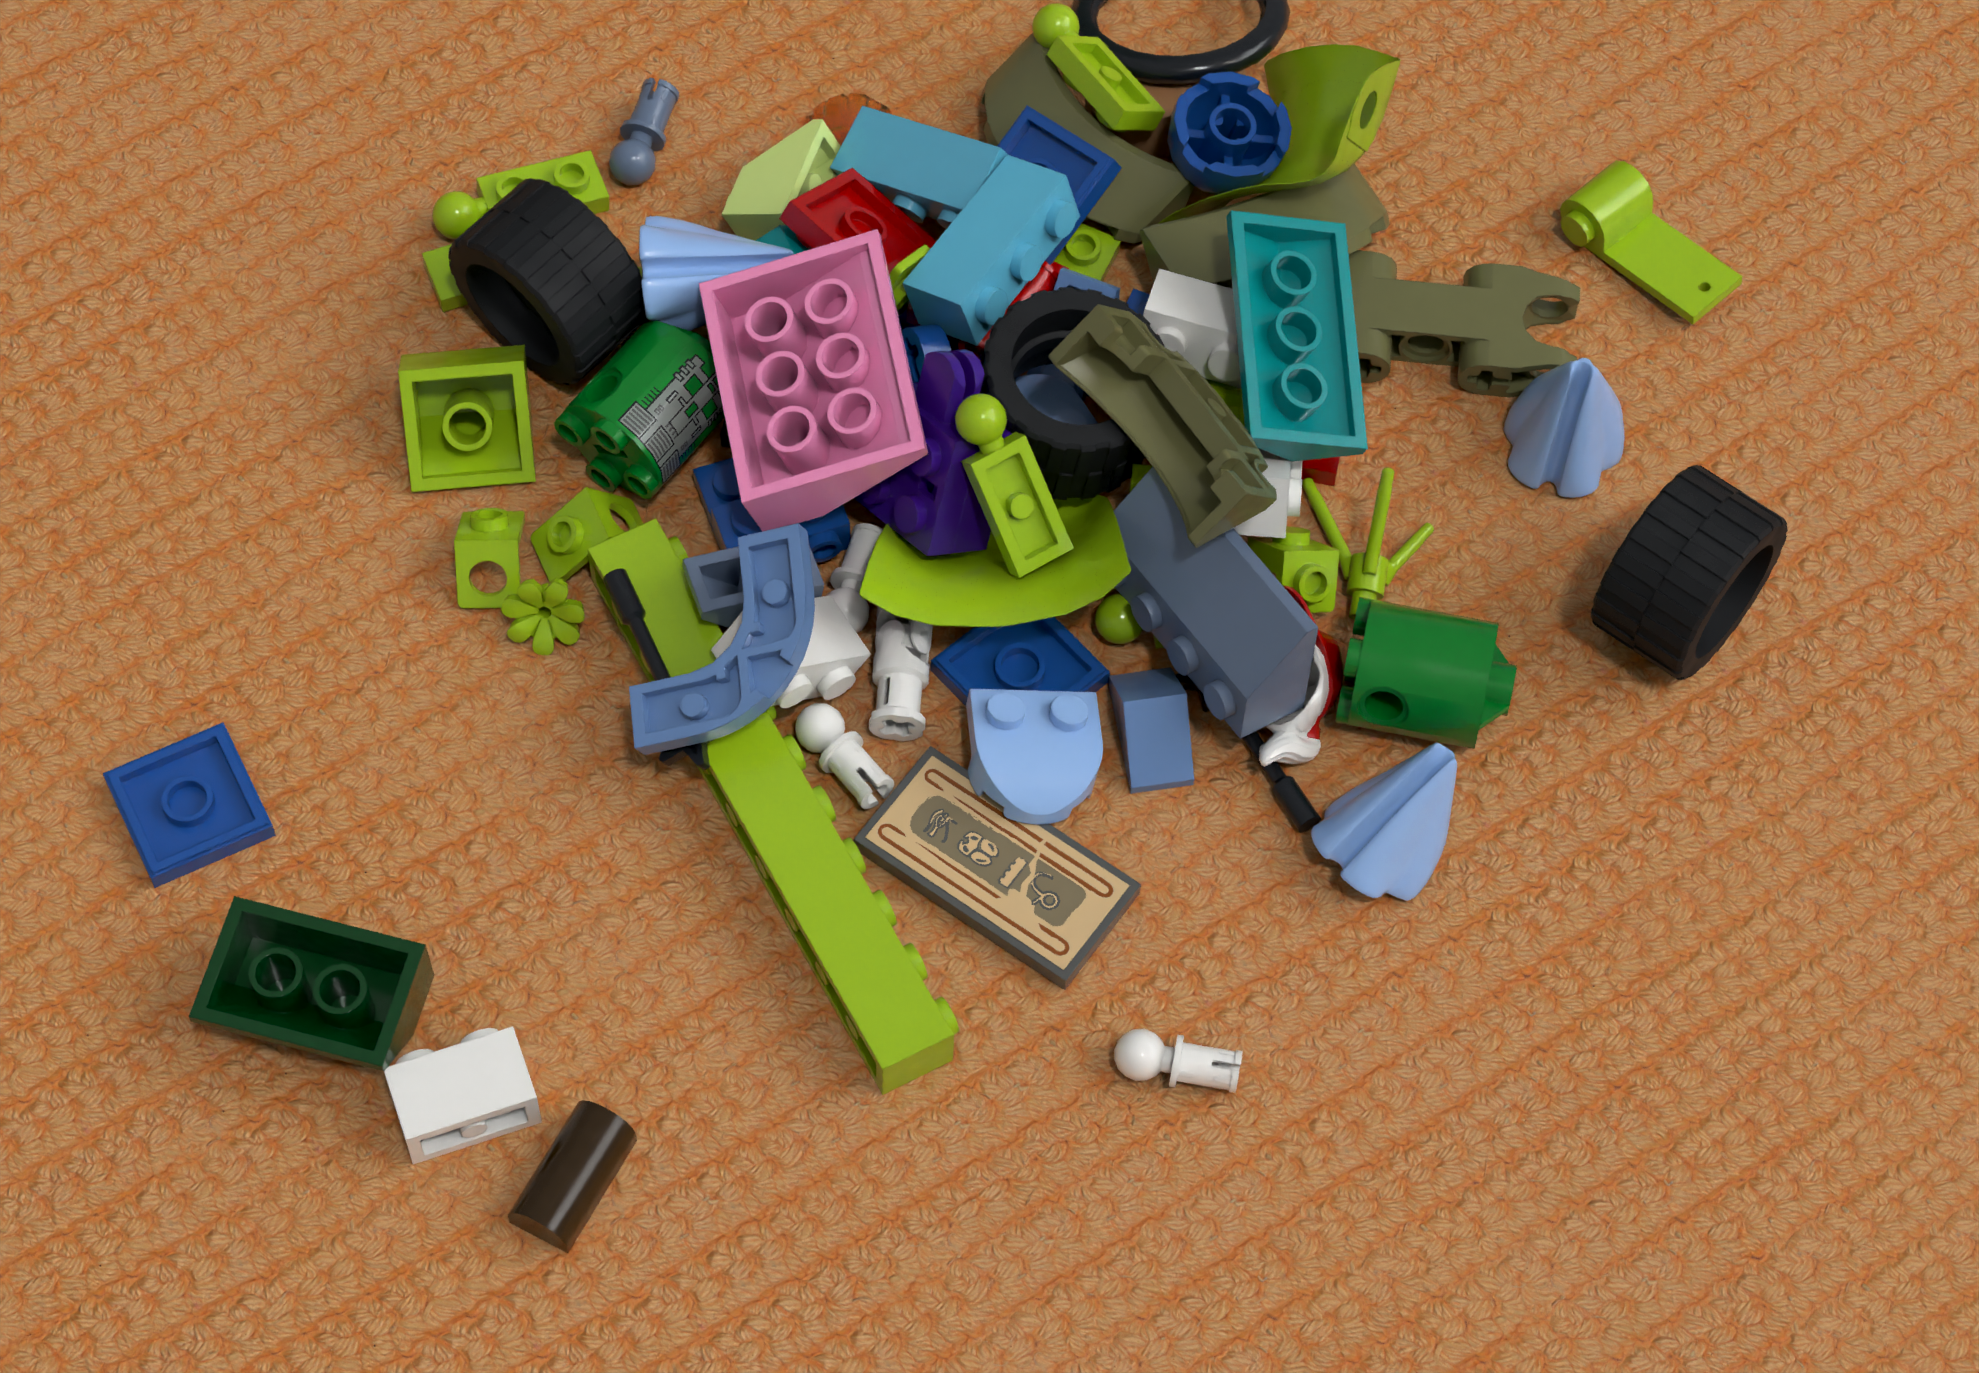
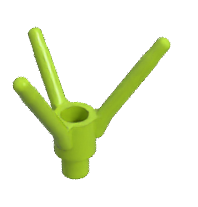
M1389 467L1384 468L1381 473L1366 552L1354 553L1353 555L1348 549L1313 479L1305 478L1302 481V487L1331 546L1340 550L1339 562L1344 579L1348 580L1346 593L1352 596L1349 617L1355 620L1359 597L1374 600L1382 599L1385 586L1390 584L1397 571L1434 531L1433 525L1425 523L1389 560L1380 555L1394 478V470Z

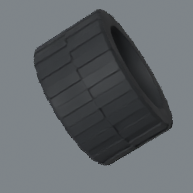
M530 178L519 183L452 242L449 248L448 258L450 260L451 273L456 280L460 293L463 294L473 313L477 315L484 324L483 326L502 346L525 345L527 367L549 381H556L558 384L565 385L578 383L647 320L640 270L626 251L624 245L609 230L608 226L588 209L583 202L570 195L568 191L559 186H554L548 181Z
M1059 287L1058 290H1043L1031 294V297L1023 301H1017L1008 308L1007 313L1002 318L997 319L991 328L990 336L986 340L981 359L985 375L980 393L991 395L1001 402L1006 411L1007 423L1005 428L1008 431L1026 435L1053 499L1067 500V498H1080L1083 500L1094 498L1097 494L1103 492L1109 493L1120 487L1121 483L1127 478H1131L1132 465H1142V461L1146 457L1113 419L1089 425L1069 424L1052 419L1038 411L1025 399L1014 379L1032 368L1053 364L1048 357L1049 354L1097 304L1131 312L1146 324L1152 335L1164 346L1160 336L1155 334L1150 327V322L1141 313L1137 314L1128 307L1129 304L1118 298L1113 299L1103 295L1102 292L1091 289L1086 291L1077 290L1073 287Z
M1701 465L1687 467L1686 470L1678 473L1672 481L1667 483L1656 498L1651 501L1627 534L1620 548H1618L1593 600V607L1591 609L1593 624L1677 680L1693 676L1719 651L1756 600L1759 592L1768 580L1774 565L1777 563L1782 547L1785 544L1786 532L1788 531L1787 522L1783 517Z

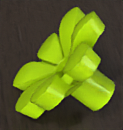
M555 578L549 583L540 585L536 580L528 579L520 584L517 589L518 594L508 595L501 606L502 614L509 618H516L507 630V636L512 641L521 643L530 636L534 637L533 651L538 655L552 654L556 637L566 645H572L578 641L580 629L577 623L584 621V606L581 601L566 599L568 584L564 580Z

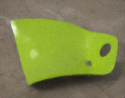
M1338 44L1308 46L1281 53L1267 60L1264 68L1270 97L1277 107L1281 102L1284 104L1292 127L1289 148L1282 162L1271 177L1261 184L1205 198L1172 213L1158 224L1223 208L1234 199L1252 194L1321 184L1346 172L1364 155L1365 151H1368L1376 136L1392 93L1401 60L1368 48Z
M1097 494L1094 498L1083 500L1080 498H1067V500L1053 499L1074 549L1021 578L1009 573L992 531L986 550L926 556L894 531L887 523L873 548L859 595L894 616L934 626L1003 627L1066 615L1099 600L1130 574L1131 567L1112 505L1107 497Z

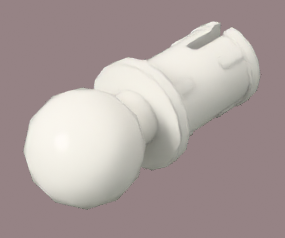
M860 523L853 527L852 537L842 565L833 570L830 577V582L835 590L826 595L832 596L856 633L862 631L868 622L870 608L867 600L862 598L859 592L873 548L883 531L879 526L869 523Z
M814 703L801 711L796 720V737L799 743L813 753H822L819 759L820 768L826 773H834L853 794L863 809H870L879 804L878 800L872 795V789L866 782H870L883 799L887 798L893 790L894 780L888 774H885L863 749V738L859 733L852 731L844 734L845 722L841 713L825 703Z
M1146 1029L1131 1030L1117 1041L1114 1049V1061L1118 1070L1130 1079L1144 1081L1157 1076L1159 1072L1171 1073L1169 1087H1176V1081L1236 1093L1243 1051H1230L1183 1042V1035H1177L1176 1046L1169 1047L1165 1046L1162 1039L1154 1032Z

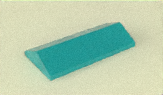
M1231 210L1226 219L1245 429L1258 448L1292 462L1363 454L1368 449L1346 224Z

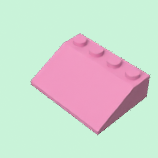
M878 229L699 283L741 502L762 531L824 516L928 454L884 248Z

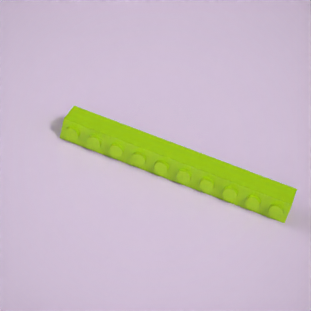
M655 518L588 548L591 579L649 682L655 681L630 627L622 623L603 583L604 576L615 569L622 568L627 571L645 609L644 621L671 677L691 673L712 664L716 660L711 649L723 634L717 624L701 619L682 567L683 559L688 558V555L677 536L668 539ZM770 706L763 714L746 726L709 742L707 748L710 767L705 770L699 766L697 767L882 1095L953 1061L954 1035L959 1033L958 1023L947 1001L943 997L934 1000L923 982V980L928 978V974L919 952L912 943L904 946L901 944L892 928L897 925V920L887 897L881 890L871 892L862 876L863 873H866V866L857 845L850 837L841 840L832 824L836 820V814L828 795L820 785L811 788L802 772L806 769V762L802 751L791 734L784 737L781 736L773 722L777 718L775 706Z

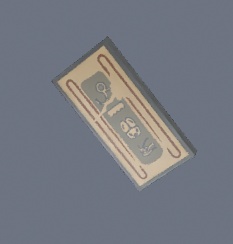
M930 746L854 838L855 844L862 855L1065 990L1140 895L1141 884L1050 824H1026L1006 818L1002 805L992 800L985 792L981 796L976 794L970 783L967 769Z

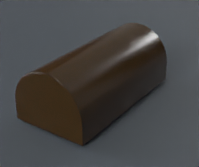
M579 1101L509 1212V1223L569 1253L636 1144L637 1138L633 1128L609 1109L594 1102Z

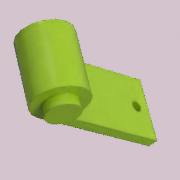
M1616 160L1562 203L1560 208L1561 228L1565 236L1573 244L1587 248L1693 325L1742 284L1743 276L1653 214V195L1646 179L1634 166L1625 161Z

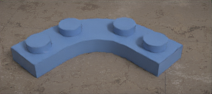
M799 523L738 537L744 595L742 623L731 645L712 664L688 674L629 686L634 748L644 755L726 736L746 726L763 714L789 686L805 657L811 638L815 612L808 531Z

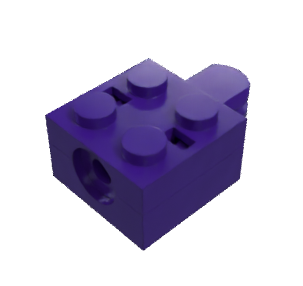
M966 349L927 353L924 358L919 383H913L928 454L854 498L885 524L888 523L894 531L926 556L986 550L991 534L989 524L961 462L979 452L980 449L978 445L971 444L963 439L957 431L955 424L957 408L967 397L980 393L985 375L978 357ZM1005 428L1002 437L1005 438L1012 433Z

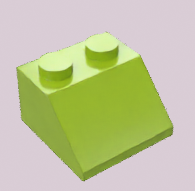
M525 345L401 355L398 374L411 492L536 482Z

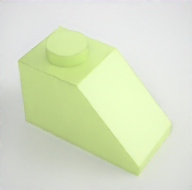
M811 120L742 167L721 214L737 236L757 240L779 225H785L779 218L791 200L838 176L830 169V166L841 146L824 120Z

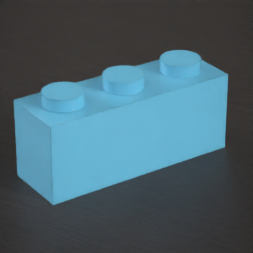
M862 106L830 169L839 175L853 167L913 221L922 223L925 217L937 220L943 228L947 229L1007 156V153L998 146Z
M1007 154L902 283L920 325L938 324L947 335L977 346L997 319L1004 316L1008 306L1028 281L1036 277L1041 265L1060 241L1071 233L1075 223L1081 217L1067 176Z

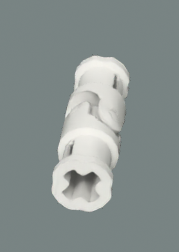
M880 607L877 608L876 652L872 672L873 683L878 687L876 710L871 713L869 719V730L873 735L882 739L896 741L915 740L921 737L925 730L926 718L920 713L922 690L929 684L930 664L928 662L933 625L894 616Z

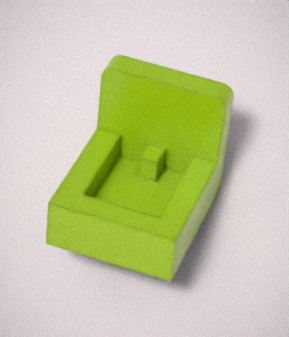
M1286 526V538L1248 537L1247 545L1271 572L1276 573L1277 580L1283 586L1292 587L1303 597L1311 613L1331 612L1334 610L1340 550L1310 539V530L1299 527Z

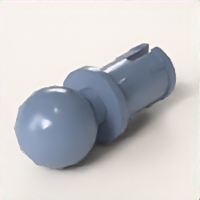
M654 78L646 79L643 82L642 90L631 118L625 120L620 127V134L624 140L618 143L611 151L609 167L614 177L623 184L639 185L647 181L655 171L656 158L654 151L662 150L666 144L664 130L674 105L678 101L679 91L665 80L659 79L655 92L653 91L656 83Z

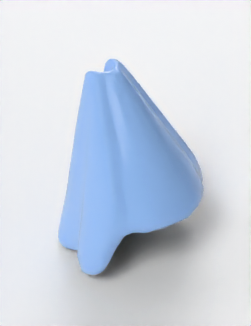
M662 216L646 217L645 225L640 226L639 259L642 267L641 286L646 317L651 321H660L688 331L706 325L699 283L793 255V251L680 219Z
M1587 358L1567 362L1535 378L1512 405L1503 429L1507 439L1513 446L1508 458V467L1513 476L1524 485L1533 489L1539 488L1544 482H1552L1556 486L1557 494L1561 497L1576 498L1593 493L1599 486L1601 472L1618 464L1624 449L1625 431L1621 404L1601 372Z
M1440 743L1428 746L1388 771L1363 782L1336 799L1325 810L1324 820L1313 826L1311 837L1315 847L1325 859L1334 860L1341 865L1342 871L1340 876L1354 889L1372 898H1379L1383 894L1388 893L1396 898L1408 901L1415 898L1427 884L1442 855L1449 829L1457 773V761L1453 751Z

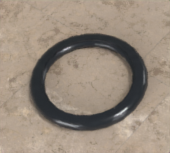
M1073 0L1071 9L1079 20V36L1099 37L1138 81L1155 84L1196 83L1200 81L1201 77L1209 73L1230 71L1237 73L1258 63L1275 49L1288 27L1290 15L1287 0H1256L1261 11L1259 23L1256 28L1242 39L1223 48L1205 53L1171 56L1134 51L1116 44L1103 35L1099 30L1097 17L1100 8L1108 0Z

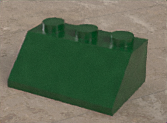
M234 896L189 1014V1019L191 1022L385 1071L414 1035L434 978V972L425 944Z

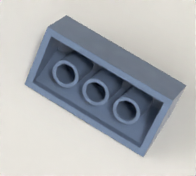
M1152 467L1114 510L1131 567L1130 574L1114 588L1131 605L1133 616L1138 625L1146 632L1151 631L1167 650L1168 657L1176 671L1183 676L1188 675L1203 693L1210 712L1217 719H1224L1241 739L1304 707L1318 626L1234 528L1195 548L1188 539L1184 521L1174 499L1158 473Z

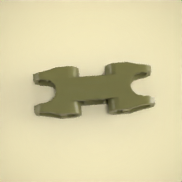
M1362 250L1349 254L1361 383H1372L1387 377L1391 371V360L1458 367V384L1463 389L1480 395L1510 398L1520 396L1523 390L1535 378L1545 373L1536 370H1552L1567 362L1577 360L1576 356L1570 354L1565 349L1536 341L1526 331L1530 326L1560 324L1566 320L1575 319L1580 302V287L1567 280L1540 273L1523 266L1495 263L1480 264L1468 269L1463 276V286L1397 279V265L1391 257L1382 253ZM1541 298H1557L1562 301L1551 302L1541 300Z

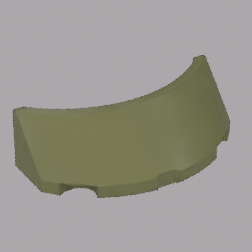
M1032 33L987 79L983 89L981 103L985 105L987 116L983 131L988 144L997 146L1028 105L1112 157L1122 169L1083 221L1093 220L1103 224L1113 234L1115 240L1133 244L1142 241L1140 230L1158 224L1172 213L1185 208L1194 186L1185 179L1175 164L1154 157L1116 136L1088 113L1066 86L1057 66L1046 55L1049 49L1040 45Z
M1353 164L1346 172L1321 184L1267 192L1223 208L1145 227L1140 230V235L1153 283L1158 270L1163 269L1233 289L1226 219L1231 210L1345 223L1348 254L1371 243V234L1386 230L1390 225L1386 208L1359 169Z
M1097 304L1049 354L1048 357L1055 367L1075 382L1102 407L1144 454L1174 499L1184 521L1188 539L1195 548L1265 511L1277 500L1276 489L1262 474L1268 468V465L1240 420L1236 418L1213 387L1179 352H1173L1165 348L1152 335L1146 324L1131 312Z

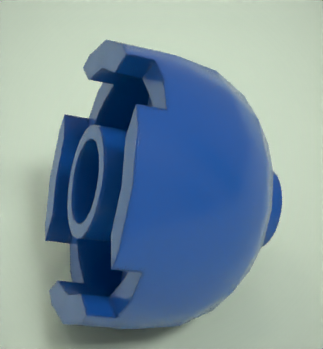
M1231 71L1206 74L1201 77L1198 84L1187 89L1184 94H1181L1174 106L1167 138L1171 158L1185 179L1202 192L1218 195L1235 189L1261 184L1271 177L1289 148L1292 127L1287 109L1282 102L1277 107L1269 95L1259 90L1260 81L1254 77Z

